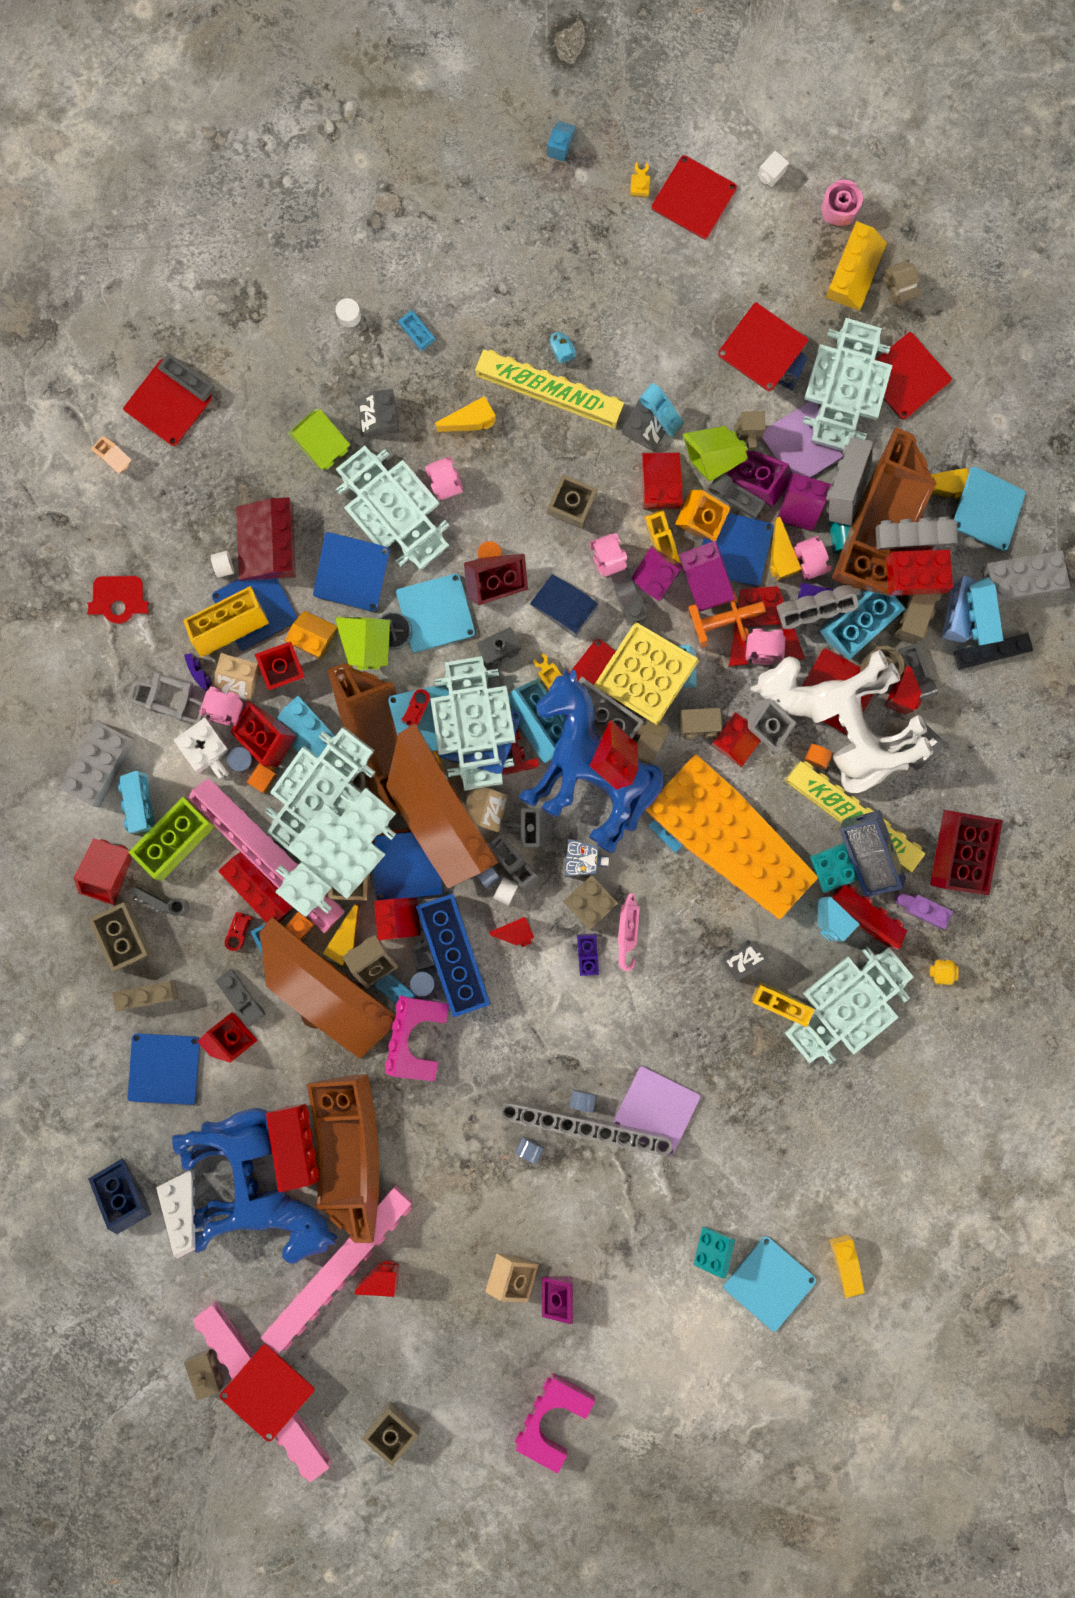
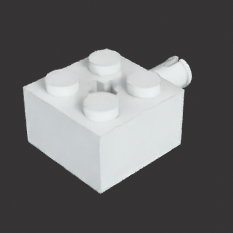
M202 719L174 739V742L196 772L201 773L208 767H211L218 780L223 779V775L227 776L229 774L220 759L230 753L231 750L210 720ZM201 742H204V749L199 748Z

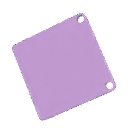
M811 401L766 428L762 436V440L773 457L788 463L792 474L796 473L810 478L844 457L839 450L811 442L813 426L802 424L804 416L816 419L819 414L820 407L817 403Z
M640 1066L613 1123L620 1122V1125L667 1135L671 1139L673 1149L668 1155H673L700 1100V1095ZM643 1136L639 1139V1141L647 1144L649 1142V1138ZM660 1141L658 1147L665 1149L668 1147V1142Z

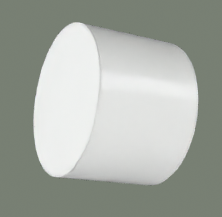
M346 298L338 302L336 314L340 324L345 327L356 326L361 319L360 309L356 301Z
M228 551L211 554V562L217 578L234 574L232 560Z
M503 877L493 899L509 906L519 884Z

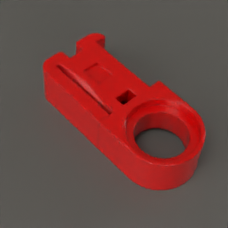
M418 689L414 692L409 701L410 705L401 718L402 723L408 726L415 723L418 726L430 701V695L426 690ZM419 693L424 694L426 702L418 703L416 695Z
M241 912L235 913L224 941L225 947L228 950L237 951L242 948L251 922L250 920H253L252 916ZM231 937L239 939V945L236 948H232L229 945Z

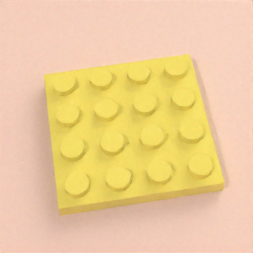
M635 622L594 686L657 725L694 670L699 659Z

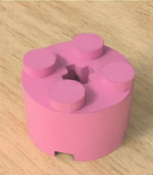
M838 180L829 186L821 204V211L825 222L836 226L851 224L862 205L863 195L854 182Z
M451 456L425 466L428 477H431L433 482L431 484L432 490L437 495L438 500H444L464 492L458 471L452 466L454 462Z
M617 533L590 541L591 551L595 550L593 556L595 565L603 578L627 568V555L624 549L621 550L619 547L620 540Z
M818 535L796 544L794 552L798 562L801 561V574L804 579L808 578L810 580L831 571V565L827 566L826 561L829 560L823 542L819 540Z
M753 629L752 633L748 635L746 645L747 661L752 659L754 664L773 665L774 661L779 660V663H781L785 658V636L783 631L773 630L772 632H764L763 629Z
M210 687L205 693L199 714L203 717L207 714L210 716L209 720L230 726L232 722L233 726H236L243 702L239 699L240 696L235 693L228 692V694L221 693V690L218 688Z

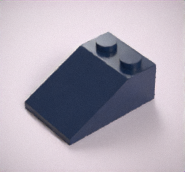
M553 574L530 603L532 607L574 638L597 610L599 604L584 592Z
M123 1158L88 1178L106 1227L113 1233L118 1235L152 1214L143 1192Z

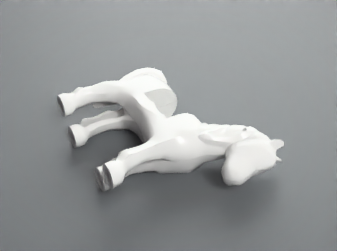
M881 650L871 654L868 666L848 680L824 681L818 685L797 687V676L801 668L800 661L789 656L784 658L776 668L760 674L758 684L750 688L751 691L760 693L764 699L770 698L785 713L812 718L814 723L821 722L837 714L840 715L839 721L848 730V738L851 744L834 753L832 757L841 770L842 786L845 791L850 793L865 791L879 784L892 772L908 770L909 763H915L920 758L933 754L932 746L926 737L920 738L917 741L919 735L927 732L926 725L920 715L910 719L909 725L902 732L893 736H878L869 729L863 716L861 696L885 693L890 684L900 681L895 665L893 663L888 664ZM883 670V673L877 678L879 671ZM916 742L913 748L898 752L904 745Z

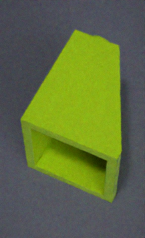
M314 409L287 433L321 470L324 468L326 470L335 463L333 460L337 456L342 457L348 452L347 447L350 446L348 441L321 409Z
M726 426L683 434L690 462L709 482L748 459L746 453L748 448L743 440L740 441L733 430L730 431Z
M336 617V624L349 665L357 666L358 670H379L380 666H388L390 620L364 617Z

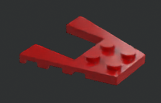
M779 587L740 589L737 609L763 602L766 611L762 615L742 620V626L750 628L781 625V630L785 636V658L790 656L798 660H804L805 656L795 629H784L780 622L777 606L783 603L784 600ZM735 623L728 667L748 665L746 660V641H742L737 623Z

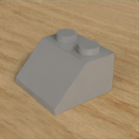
M770 698L757 701L748 715V729L774 753L778 752L796 724Z

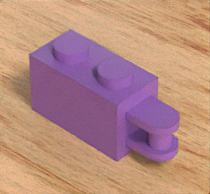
M902 893L897 894L895 897V902L906 908L905 913L938 929L946 928L953 911L920 895L910 896Z

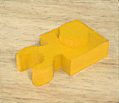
M638 162L635 163V174H632L630 196H649L650 176L646 175L649 169L648 163L645 164V169L643 170L638 168Z
M542 654L544 662L539 664L534 659L533 663L535 667L541 669L538 675L549 690L555 678L562 674L554 662L548 665L547 656Z

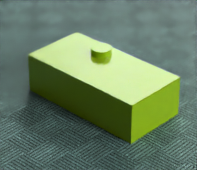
M182 797L128 853L153 879L163 881L215 826L188 799Z

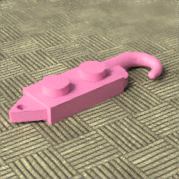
M631 893L628 895L624 905H621L618 963L623 971H631L636 962L633 958L629 966L626 965V952L632 951L635 945H637L640 911L635 896Z

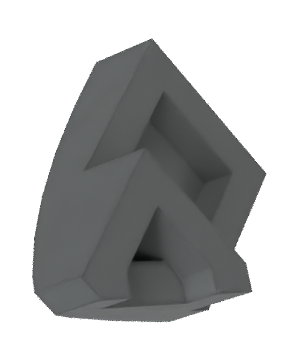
M424 930L420 933L421 935L411 951L416 971L435 967Z

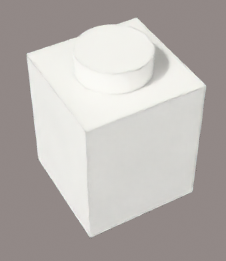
M774 151L760 166L758 173L760 180L772 187L786 172L789 162Z

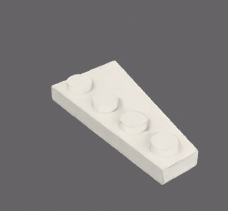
M192 1170L156 1187L173 1255L176 1258L195 1250V1224H193V1215H195V1207L193 1206L195 1188L193 1187V1180L195 1179V1173Z

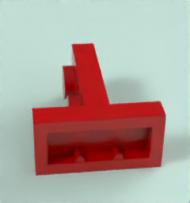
M519 728L515 735L516 742L512 743L511 746L515 762L514 766L505 767L502 776L539 768L538 758L522 761L525 758L523 747L519 748L518 740H521Z

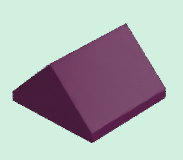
M572 1276L542 1277V1317L573 1324Z

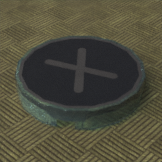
M388 612L379 618L390 620V650L401 649L409 643L413 631L412 624L405 615L399 612Z

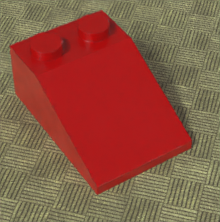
M680 452L642 453L643 509H681L683 498Z
M251 701L246 703L239 715L236 726H233L230 731L262 766L279 767L297 737L286 725Z
M609 721L590 767L616 790L632 785L638 771V744L613 721Z

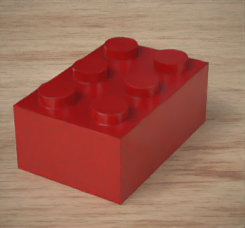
M950 549L891 552L886 557L889 596L947 593L953 588Z

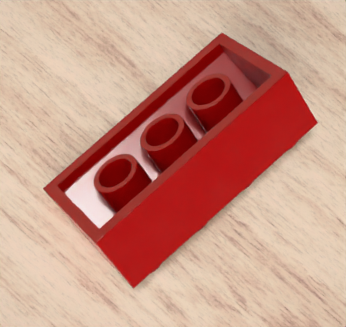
M242 852L236 854L218 870L266 923L271 917L281 922L294 909L293 906L276 893L278 888Z
M850 884L840 886L831 898L860 924V928L886 947L899 950L907 933V930L903 928L904 924L896 918L892 920L888 917L889 913L883 908L879 907L877 909L872 905L873 901L868 897L858 895L856 893L857 889Z
M307 1104L285 1106L266 1113L278 1192L306 1187L318 1182L319 1170L316 1166V1152L313 1147V1133L310 1129Z

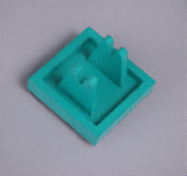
M844 842L810 856L822 892L825 893L858 880Z
M702 1227L693 1265L719 1278L726 1279L736 1239L709 1227Z

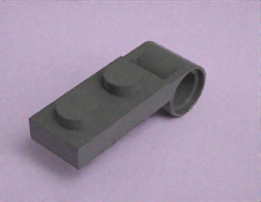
M726 474L715 478L708 488L713 495L756 519L766 502L733 483V480Z
M918 643L900 648L898 652L904 659L905 667L909 666L912 668L922 692L920 699L924 700L938 694L936 684L933 679H930Z
M133 886L129 892L134 895V900L142 904L144 902L151 904L150 908L159 913L162 910L175 916H182L189 910V903L182 898H174L168 903L137 886ZM177 902L182 904L180 912H177L174 908Z
M232 969L215 981L249 1027L266 1015L263 1008L252 998Z

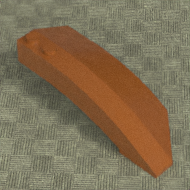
M897 427L894 429L856 511L832 580L844 585H851L853 588L889 596L886 557L891 552L908 551L909 548L877 550L876 526L880 525L881 521L893 520V523H900V520L912 519V522H919L937 484L934 477H931L928 464L923 453H920L916 445L917 440L914 434Z
M347 663L329 668L328 674L343 727L347 728L375 750L367 766L375 771V774H373L372 778L365 774L367 786L374 795L396 812L394 816H397L401 812L386 787L398 738L388 702L390 696L397 695L395 684L377 679L378 676L366 671L356 670ZM395 698L390 699L392 703L396 702Z
M414 723L398 733L386 787L415 838L447 888L474 877L497 864L498 858L465 807L417 725Z
M270 918L260 931L266 987L309 1022L360 1059L390 1031L396 1018V1012L352 980L275 918Z
M368 1074L350 1075L308 1083L307 1088L314 1121L319 1170L317 1205L315 1206L320 1211L324 1210L330 1216L329 1219L340 1230L343 1228L351 1235L349 1238L354 1243L374 1242L379 1198V1146Z

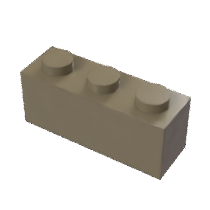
M175 980L112 992L115 1012L178 999Z

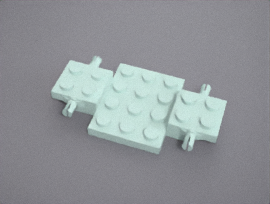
M846 318L840 332L832 329L828 330L827 337L837 339V349L819 345L804 400L821 404L816 419L804 416L802 423L813 426L812 443L843 451L845 444H849L851 437L863 440L866 438L867 433L856 431L859 416L873 420L878 419L892 365L874 360L877 351L886 354L890 351L891 346L880 344L882 328Z
M364 446L336 468L344 483L335 490L341 496L346 490L350 489L358 496L344 508L373 543L388 547L396 541L404 553L395 560L396 563L401 567L410 560L421 571L449 548V544L444 540L442 532L450 527V525L444 520L436 527L426 517L427 514L440 504L403 460L387 471L381 463L390 456L387 450L384 449L376 456Z
M482 656L445 662V678L434 679L435 687L447 685L449 695L430 699L439 755L458 752L459 768L447 769L448 776L460 775L465 791L503 784L501 773L495 774L477 769V767L498 763L502 765L498 757L497 745L516 742L507 686L488 689V678L499 677L498 668L486 670ZM494 751L493 759L482 760L481 752ZM475 753L476 762L464 763L463 755ZM513 758L506 759L504 768L514 766Z
M342 727L333 738L325 733V731L319 735V738L327 743V747L319 757L307 747H302L270 792L285 805L279 813L270 806L266 809L265 813L273 818L272 826L267 831V834L286 849L325 803L340 816L345 812L348 803L340 796L344 791L353 798L361 794L362 791L351 783L358 773L362 771L370 778L375 774V771L367 766L368 760L375 750L345 727Z
M367 788L355 798L346 791L341 794L340 797L348 803L347 809L341 816L325 803L287 847L292 854L301 860L300 864L290 872L282 865L276 869L284 877L283 883L276 890V893L305 917L318 906L326 914L332 909L324 901L325 895L332 887L347 899L385 856V853L372 843L373 839L381 833L385 834L390 840L396 835L387 827L396 812Z
M868 946L865 947L862 952L869 960L860 970L849 957H846L803 992V995L812 1004L815 1011L807 1027L794 1022L784 1033L808 1063H811L817 1057L824 1056L829 1064H832L836 1058L829 1050L840 1040L854 1055L899 1018L886 1002L896 994L899 995L904 1003L908 1001L911 997L908 996L903 988L914 977L889 947L876 955Z

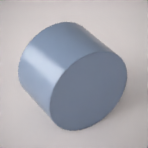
M237 747L230 751L227 761L233 770L245 773L252 769L254 756L247 749Z
M492 867L477 875L486 889L500 880Z
M425 971L416 973L410 981L412 992L418 996L429 995L434 990L436 984L433 975Z
M573 1090L569 1107L580 1111L593 1112L597 1095L582 1090Z
M522 1137L515 1153L521 1158L537 1164L544 1147L529 1138Z

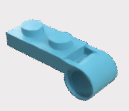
M651 383L641 395L639 401L653 412L667 435L673 437L684 422L663 390L656 384Z

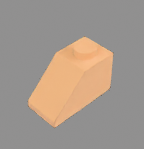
M102 436L91 448L97 456L118 474L126 470L131 461L118 446L105 436Z

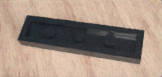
M1029 633L1005 638L1003 641L977 645L957 650L953 653L958 670L1029 653L1034 650Z

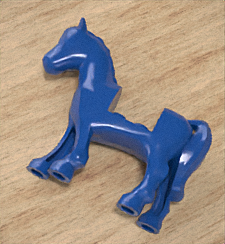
M565 670L563 676L555 678L548 693L536 705L537 713L540 717L550 718L555 715H564L561 737L556 742L552 761L543 778L534 788L523 790L519 799L535 807L540 798L551 794L554 783L563 776L559 793L552 800L545 801L541 807L543 811L558 818L562 808L572 804L574 788L578 779L599 787L609 796L613 807L607 821L600 828L593 829L589 838L597 842L600 848L613 854L618 842L623 838L624 830H636L641 814L661 793L663 774L658 766L646 765L638 760V771L632 785L616 790L590 767L601 741L600 736L595 732L592 698L588 694L587 688L577 681L576 671L572 670L569 675L568 671Z
M251 1108L235 1113L220 1122L206 1121L202 1124L201 1131L192 1130L189 1133L177 1134L172 1137L173 1150L176 1155L180 1154L184 1171L193 1169L198 1161L211 1155L227 1156L233 1171L235 1202H222L215 1199L209 1201L204 1208L195 1209V1215H193L195 1228L205 1227L203 1231L195 1232L196 1253L206 1250L207 1245L213 1238L228 1232L277 1228L292 1231L290 1240L282 1250V1258L290 1264H295L309 1255L325 1253L329 1245H334V1240L338 1238L337 1235L329 1232L325 1217L316 1208H312L300 1200H294L290 1196H286L285 1192H278V1190L256 1194L258 1184L256 1179L253 1180L252 1172H254V1165L251 1159L272 1154L266 1117L268 1111L265 1109ZM217 1215H231L224 1220L208 1222Z

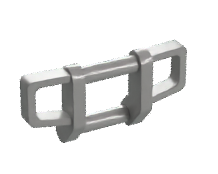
M156 670L152 678V684L139 681L132 683L127 698L129 702L143 706L149 711L155 710L173 716L179 721L185 720L196 724L203 719V716L200 714L196 720L184 717L190 701L200 706L202 705V702L191 698L193 682H184L163 675L162 672ZM162 682L183 689V696L178 710L155 703ZM138 686L151 688L146 704L134 700Z

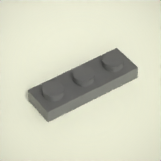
M170 353L167 354L157 367L162 373L202 402H205L215 389L213 384Z

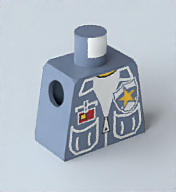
M568 839L565 876L596 874L597 866L608 867L609 856L598 855L597 846Z

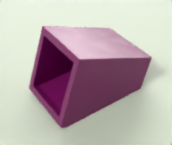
M794 473L786 487L777 518L781 517L784 524L812 532L826 503L831 484Z

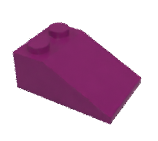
M746 451L748 459L724 474L728 475L733 480V483L774 507L793 476L788 463L757 451Z
M716 541L679 554L699 612L735 600L723 556Z

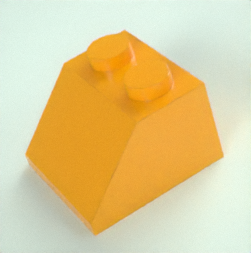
M690 490L675 525L696 536L716 541L731 507L703 490Z
M303 611L292 624L284 641L286 643L291 641L294 648L322 661L338 627L307 611Z

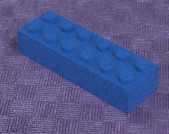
M450 894L416 906L453 1018L491 1005L455 895Z

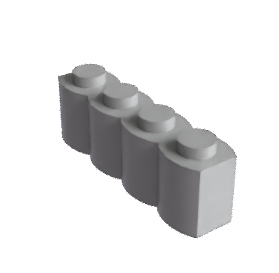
M947 516L939 517L938 521H931V518H921L919 522H912V519L900 520V523H893V520L881 521V524L876 526L877 550L957 544L956 520H950V517Z
M843 585L833 591L826 590L817 593L815 596L801 597L795 602H783L777 606V611L782 627L784 629H791L799 626L801 623L808 624L820 618L833 617L839 612L848 613L854 611L859 606L852 586Z

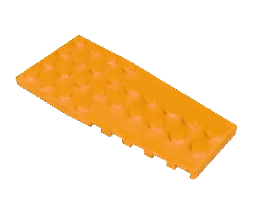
M697 754L668 782L655 801L645 810L688 851L705 864L707 863L719 875L724 876L750 899L752 898L763 909L773 914L777 920H780L818 879V876L741 794Z

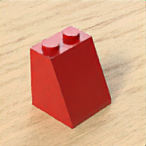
M93 838L73 877L78 894L115 906L132 859L128 853L130 850L122 845H112L104 839L97 840Z
M417 897L374 901L378 940L421 935L419 914L416 908L418 906Z

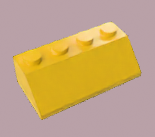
M856 221L825 298L855 310H861L887 244L873 227Z
M251 586L183 620L190 642L200 657L211 654L213 651L269 623Z

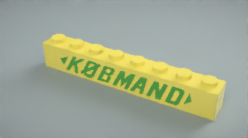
M483 349L475 369L476 377L613 429L616 428L623 411L624 402L618 397H608L599 390L587 389L581 383L574 384L565 377L553 376L547 370L540 371L534 369L528 363L521 364L509 356L505 358L494 350L487 351Z
M806 761L804 763L798 762L785 779L787 784L840 823H842L843 819L874 812L868 807L863 808L859 805L860 801L855 797L847 796L844 793L845 790L839 785H832L828 782L829 778L822 773H816L813 770L814 767ZM884 820L902 869L907 873L913 872L925 855L921 851L923 848L915 842H909L904 833L899 830L894 831L890 828L891 824Z

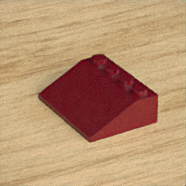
M290 497L270 498L237 506L239 581L295 578L294 511Z
M943 810L930 885L943 889L989 895L1003 820Z

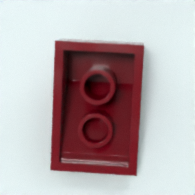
M525 554L484 557L464 563L467 595L478 606L528 590Z

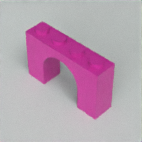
M407 996L399 997V1001L396 1004V1018L392 1025L393 1033L392 1039L389 1042L388 1059L385 1062L386 1074L393 1077L435 1081L438 1062L428 1058L414 1057L408 1048V1037L414 1026L420 1022L446 1023L449 1004Z
M553 1373L550 1378H546L542 1386L544 1391L541 1396L538 1395L533 1403L535 1408L532 1414H527L524 1421L525 1427L522 1432H518L514 1442L516 1443L517 1452L558 1474L567 1457V1449L551 1441L542 1433L539 1426L541 1418L547 1411L553 1408H565L587 1419L595 1403V1396Z

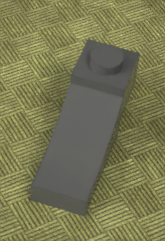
M628 567L625 570L610 575L627 626L633 625L635 622L646 621L647 617Z
M502 834L489 843L499 862L526 893L541 881Z

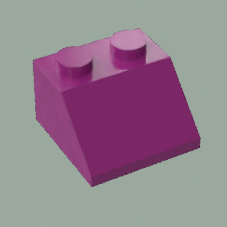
M651 546L632 575V579L644 592L660 601L683 566Z

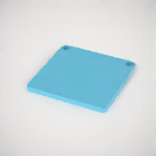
M971 467L954 518L956 524H959L957 531L999 551H1006L1024 500L1025 490L978 467Z
M458 574L444 576L396 590L402 615L409 621V642L412 652L416 653L471 638L475 635L464 589ZM458 576L459 579L454 581L453 577ZM469 630L473 631L472 635L468 634Z
M445 686L423 688L429 693L430 698L449 695V690ZM416 690L390 696L388 700L397 736L398 733L409 727L401 722V718L410 705L409 701ZM422 693L417 694L416 701L418 703H425V695ZM395 698L396 702L392 703L390 699ZM430 699L417 727L432 751H436L438 746Z
M764 1236L725 1282L723 1288L769 1329L776 1332L815 1285L816 1278L772 1239ZM764 1239H769V1243L764 1244ZM811 1277L814 1278V1281L812 1283L809 1282V1278Z

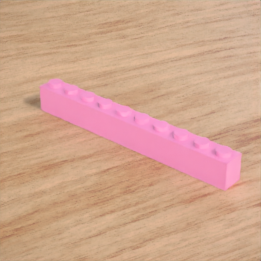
M209 778L192 790L188 801L279 888L283 883L284 877L276 869L282 865L290 872L299 864L294 862L283 849L279 848L273 839L267 836L260 829L259 825L253 822ZM328 893L325 895L324 901L332 909L326 914L318 906L307 915L324 934L345 913L340 904L336 903L333 899H328Z
M395 1185L378 1204L374 1242L354 1243L348 1238L270 1325L261 1339L277 1354L282 1349L286 1351L293 1343L291 1339L295 1335L300 1336L306 1329L305 1323L309 1319L313 1321L320 1313L318 1311L322 1304L326 1306L333 1298L331 1294L335 1290L340 1291L346 1284L344 1279L349 1274L353 1276L360 1268L358 1266L362 1259L366 1261L373 1253L371 1249L375 1244L379 1246L386 1238L384 1234L388 1230L392 1232L399 1224L397 1221L401 1215L405 1217L412 1209L410 1205L413 1200Z
M215 1301L196 1315L193 1319L195 1322L194 1326L198 1332H202L206 1337L207 1345L211 1349L214 1348L218 1354V1360L222 1365H226L229 1369V1375L233 1379L255 1353L219 1303ZM296 1412L275 1438L280 1446L285 1447L289 1459L297 1464L301 1476L312 1482L329 1469L332 1460Z

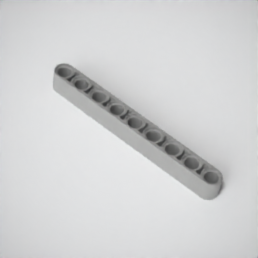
M517 1101L505 1102L501 1110L502 1118L513 1123L661 1156L668 1155L672 1150L671 1139L661 1133ZM511 1106L515 1109L516 1113L508 1115L505 1112V1108ZM532 1111L535 1117L533 1119H526L524 1113ZM550 1115L554 1121L547 1124L544 1122L543 1117ZM569 1119L573 1125L570 1128H566L562 1125V1122ZM583 1124H590L592 1129L589 1132H584L581 1126ZM603 1128H608L611 1130V1134L603 1136L600 1131ZM623 1132L630 1134V1138L626 1141L621 1140L619 1137ZM643 1136L649 1138V1142L646 1145L639 1143V1139ZM666 1141L668 1142V1147L660 1149L658 1143Z

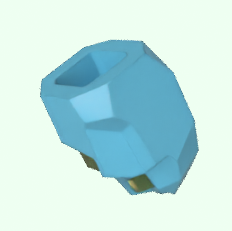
M561 332L551 335V348L559 364L576 357V350L567 335Z

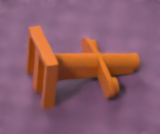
M733 591L735 600L729 601L732 608L731 611L700 619L696 604L688 606L695 634L699 638L700 649L708 647L706 632L733 623H737L741 639L746 641L749 633L747 627L742 626L741 621L765 613L763 602L737 609L735 602H738L735 591Z

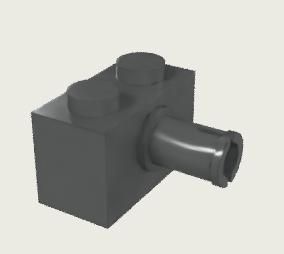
M511 627L476 643L487 667L490 665L492 667L502 663V659L506 657L509 659L513 658L521 650V646Z
M521 808V822L507 821L505 823V827H513L512 829H505L506 834L521 833V847H546V812L541 808Z

